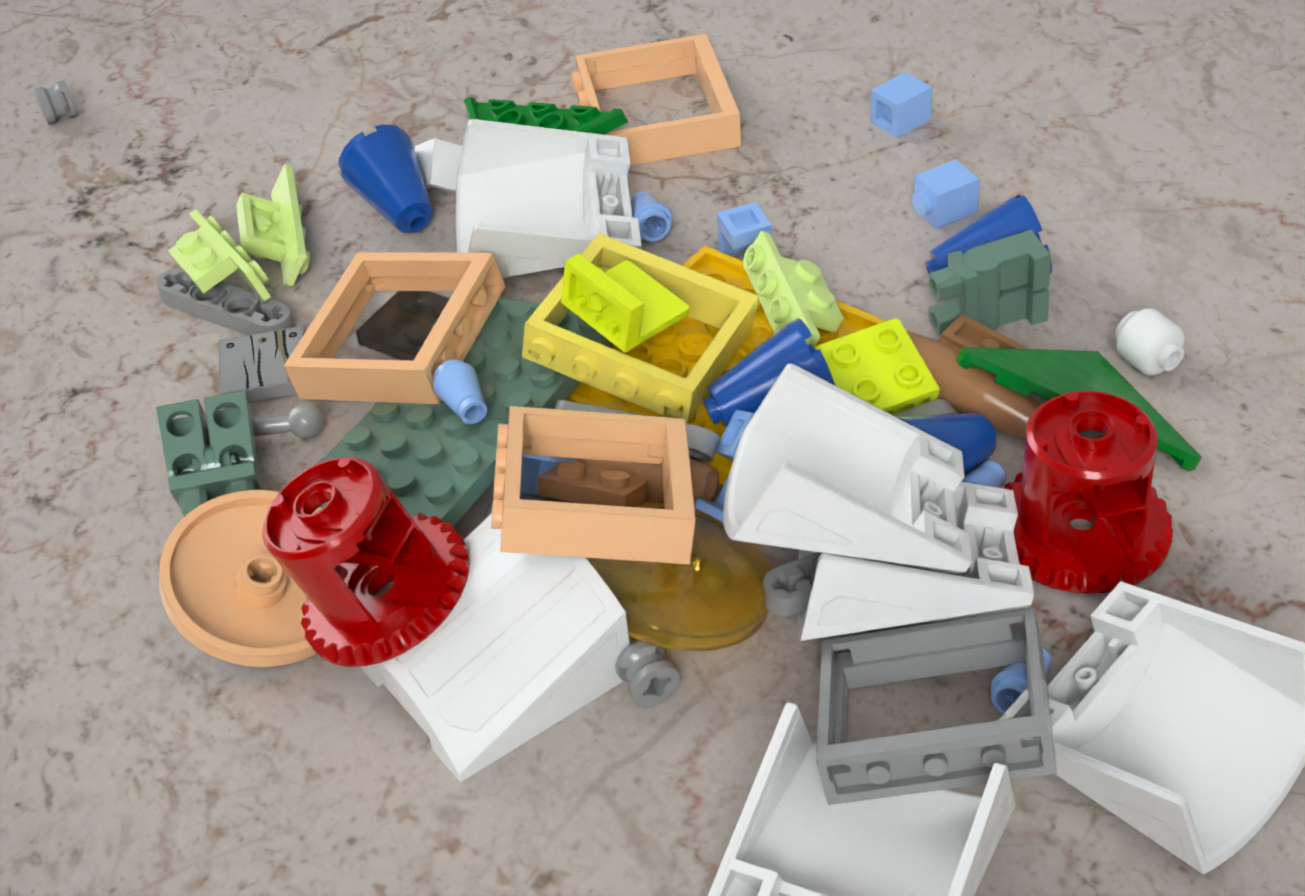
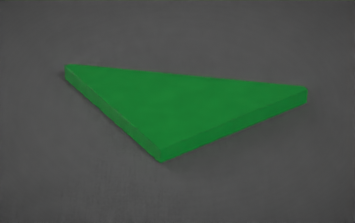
M468 97L464 100L469 120L477 119L602 135L628 123L622 109L616 108L610 112H601L597 107L571 105L570 109L557 108L555 104L530 102L528 106L516 105L514 101L489 99L488 103L476 102L474 98Z
M962 347L956 359L958 365L965 369L979 368L996 374L995 383L1026 397H1029L1032 391L1045 400L1077 391L1104 392L1121 397L1138 406L1150 417L1158 435L1157 449L1168 453L1180 465V468L1187 471L1195 470L1202 458L1098 351Z

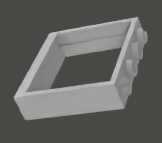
M1035 608L822 640L816 763L828 805L987 784L994 763L1007 765L1010 780L1057 774L1044 653ZM1025 622V625L1011 627L1013 623ZM850 649V652L838 653V660H835L834 651ZM1015 663H1026L1031 716L847 742L849 689L1008 666ZM1033 737V739L1022 741V739Z

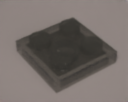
M398 291L356 330L358 344L400 360L414 361L450 298L431 291Z

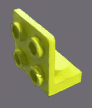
M579 253L565 260L561 303L623 352L629 351L689 314L690 306L629 260H625L605 272Z
M897 318L816 347V350L820 349L824 356L835 386L891 415L938 399L940 391L938 384L902 323Z

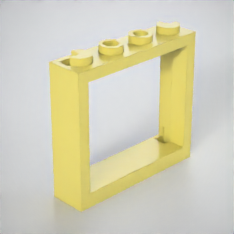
M598 233L581 254L583 257L601 268L604 272L625 260L631 261L690 306L689 317L719 328V332L687 378H683L558 327L559 323L570 311L561 303L562 277L525 322L522 357L662 416L684 418L688 424L703 403L702 400L707 397V387L722 375L752 331L759 296Z

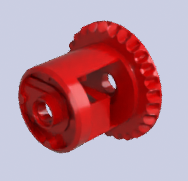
M1077 391L1059 395L1044 402L1030 416L1026 428L1023 473L1017 474L1014 482L1005 484L1004 489L1013 490L1018 516L1013 533L1020 565L1029 566L1031 580L1066 592L1083 594L1111 592L1120 581L1135 585L1145 580L1163 564L1168 556L1173 537L1172 516L1167 512L1166 502L1158 498L1156 489L1151 487L1158 435L1153 421L1135 404L1109 393ZM1094 430L1101 432L1104 436L1085 438L1079 432ZM1082 519L1091 522L1094 527L1088 530H1080L1072 527L1069 522Z
M341 457L329 459L304 470L288 482L277 494L269 507L263 523L262 536L266 548L307 597V601L301 607L304 615L301 625L305 631L306 640L321 658L335 665L344 667L369 666L390 660L410 650L433 633L448 617L460 599L468 579L469 553L460 534L450 523L443 522L437 516L428 518L423 513H418L411 517L376 468L361 458ZM328 502L324 508L313 514L318 507ZM394 581L392 587L386 593L375 596L381 587Z

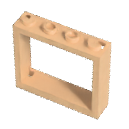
M707 34L575 55L577 72L572 73L571 80L574 93H577L578 105L597 107L599 111H601L595 93L597 90L697 74L712 114L615 130L604 134L627 137L630 165L741 146L740 113Z
M357 252L283 366L299 398L305 400L440 404L441 399L433 390V377L436 369L449 360L457 359L464 361L505 288L493 253ZM375 291H454L414 361L333 358Z
M510 406L508 424H498L491 528L501 529L500 552L690 565L696 518L686 421L684 418ZM522 455L661 464L665 509L520 499Z

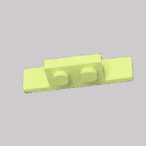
M284 164L271 193L272 201L242 192L236 207L241 247L246 253L255 258H267L281 262L283 284L293 287L298 274L303 275L307 270L310 252L306 250L304 242L306 228L302 227L301 223L302 205L298 203L297 197L299 183L295 181L293 166Z
M196 209L190 212L189 215L199 229L195 232L184 234L168 252L204 294L236 271L264 302L270 299L271 296L263 285L269 279L256 261H252L240 245L237 246L226 230L223 231L212 216L205 219Z
M761 231L754 243L747 248L744 254L743 267L756 295L759 296V301L774 333H776L789 322L797 318L801 319L812 334V337L804 341L807 345L811 343L815 347L820 338L817 328L836 333L844 320L835 302V297L830 292L817 265L805 259L796 261L782 257L770 233Z

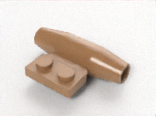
M963 314L941 333L939 341L906 330L940 388L938 399L947 400L959 414L979 413L989 420L996 431L1025 440L1028 420L1041 403L1031 395L1026 397L995 383L996 374L979 368L965 369L958 365L956 359L962 347L1029 348Z
M689 457L694 505L698 498L713 502L719 485L718 470L715 467ZM576 458V461H561L554 468L538 476L537 495L581 504L636 507L643 502L664 504L661 464Z

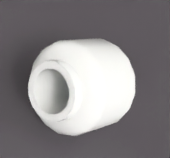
M1153 308L1132 311L1117 326L1115 338L1118 355L1141 373L1148 376L1158 375L1165 370H1173L1181 362L1184 356L1183 347L1185 341L1183 329Z

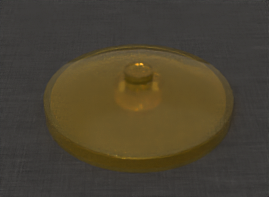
M641 503L636 506L640 508L665 509L664 503ZM695 509L696 521L690 565L586 558L626 611L629 636L655 646L682 651H710L727 648L748 639L762 627L769 614V610L764 603L763 579L768 571L772 570L770 562L755 543L731 540L725 532L723 522Z

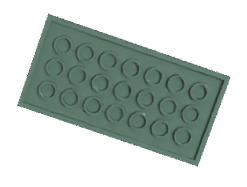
M499 298L463 361L475 369L485 405L487 406V414L480 422L475 424L464 423L442 400L440 404L377 402L353 429L349 430L344 438L318 463L341 457L364 459L376 468L411 517L418 513H423L428 518L437 516L443 522L450 523L454 527L494 482L498 424H508L510 406L555 409L557 401L566 400L581 382L522 357L525 322L540 304ZM571 310L558 325V327L612 348L614 346L612 342ZM328 502L322 504L320 507L324 508L328 504Z

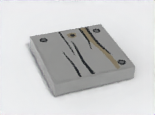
M304 326L218 340L220 395L246 390L250 402L296 395L297 393L283 366L305 334Z

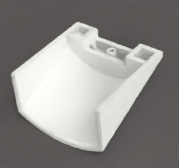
M477 119L468 120L456 178V253H493L502 278L565 267V260L578 253L582 254L598 233L641 249L638 218L632 217L627 174L631 163L627 137Z
M794 364L786 365L742 432L730 470L724 498L723 524L728 537L735 541L827 553L952 575L966 572L972 564L970 533L956 527L953 492L965 478L962 451Z
M961 482L953 492L956 527L970 533L972 564L964 573L952 575L827 553L821 554L818 557L807 610L795 615L798 639L804 641L1029 608L1033 601L1034 589L1029 566L1020 565L1013 533L1018 516L1013 490ZM799 550L798 559L816 552Z
M492 513L464 539L470 562L468 579L460 599L448 617L426 639L405 653L378 664L361 667L377 687L384 684L429 736L434 753L460 783L622 683L623 680L616 673L615 665L621 653L630 646L626 611L586 558L500 552L501 529L491 528Z
M1120 581L1090 615L1095 632L1047 686L1057 766L1056 775L1204 875L1236 854L1258 833L1280 806L1305 766V643ZM1025 689L999 720L1031 716L1028 689ZM1033 737L1022 739V741L1033 739Z
M787 702L708 896H974L1016 805L1007 765L994 763L983 796L944 789L828 805L816 763L817 743L811 740L798 706Z

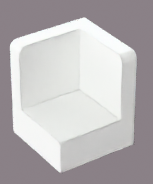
M434 138L415 146L416 156L426 189L434 187L456 193V178L462 151L461 145Z

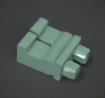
M1032 230L974 247L964 255L960 250L948 253V267L929 273V287L936 301L948 299V302L929 307V321L937 334L941 335L961 314L993 330H996L999 325L1025 318L1031 325L1048 321L1049 290L1047 287H1049L1051 254Z
M246 390L205 397L206 415L198 399L156 407L169 477V489L181 508L184 517L199 505L213 498L238 491L262 490L254 434V412ZM225 406H234V407H235V408L220 410L221 408H223V407H225ZM178 415H188L187 417L173 419ZM207 433H209L210 445H209V442H208V435H207Z

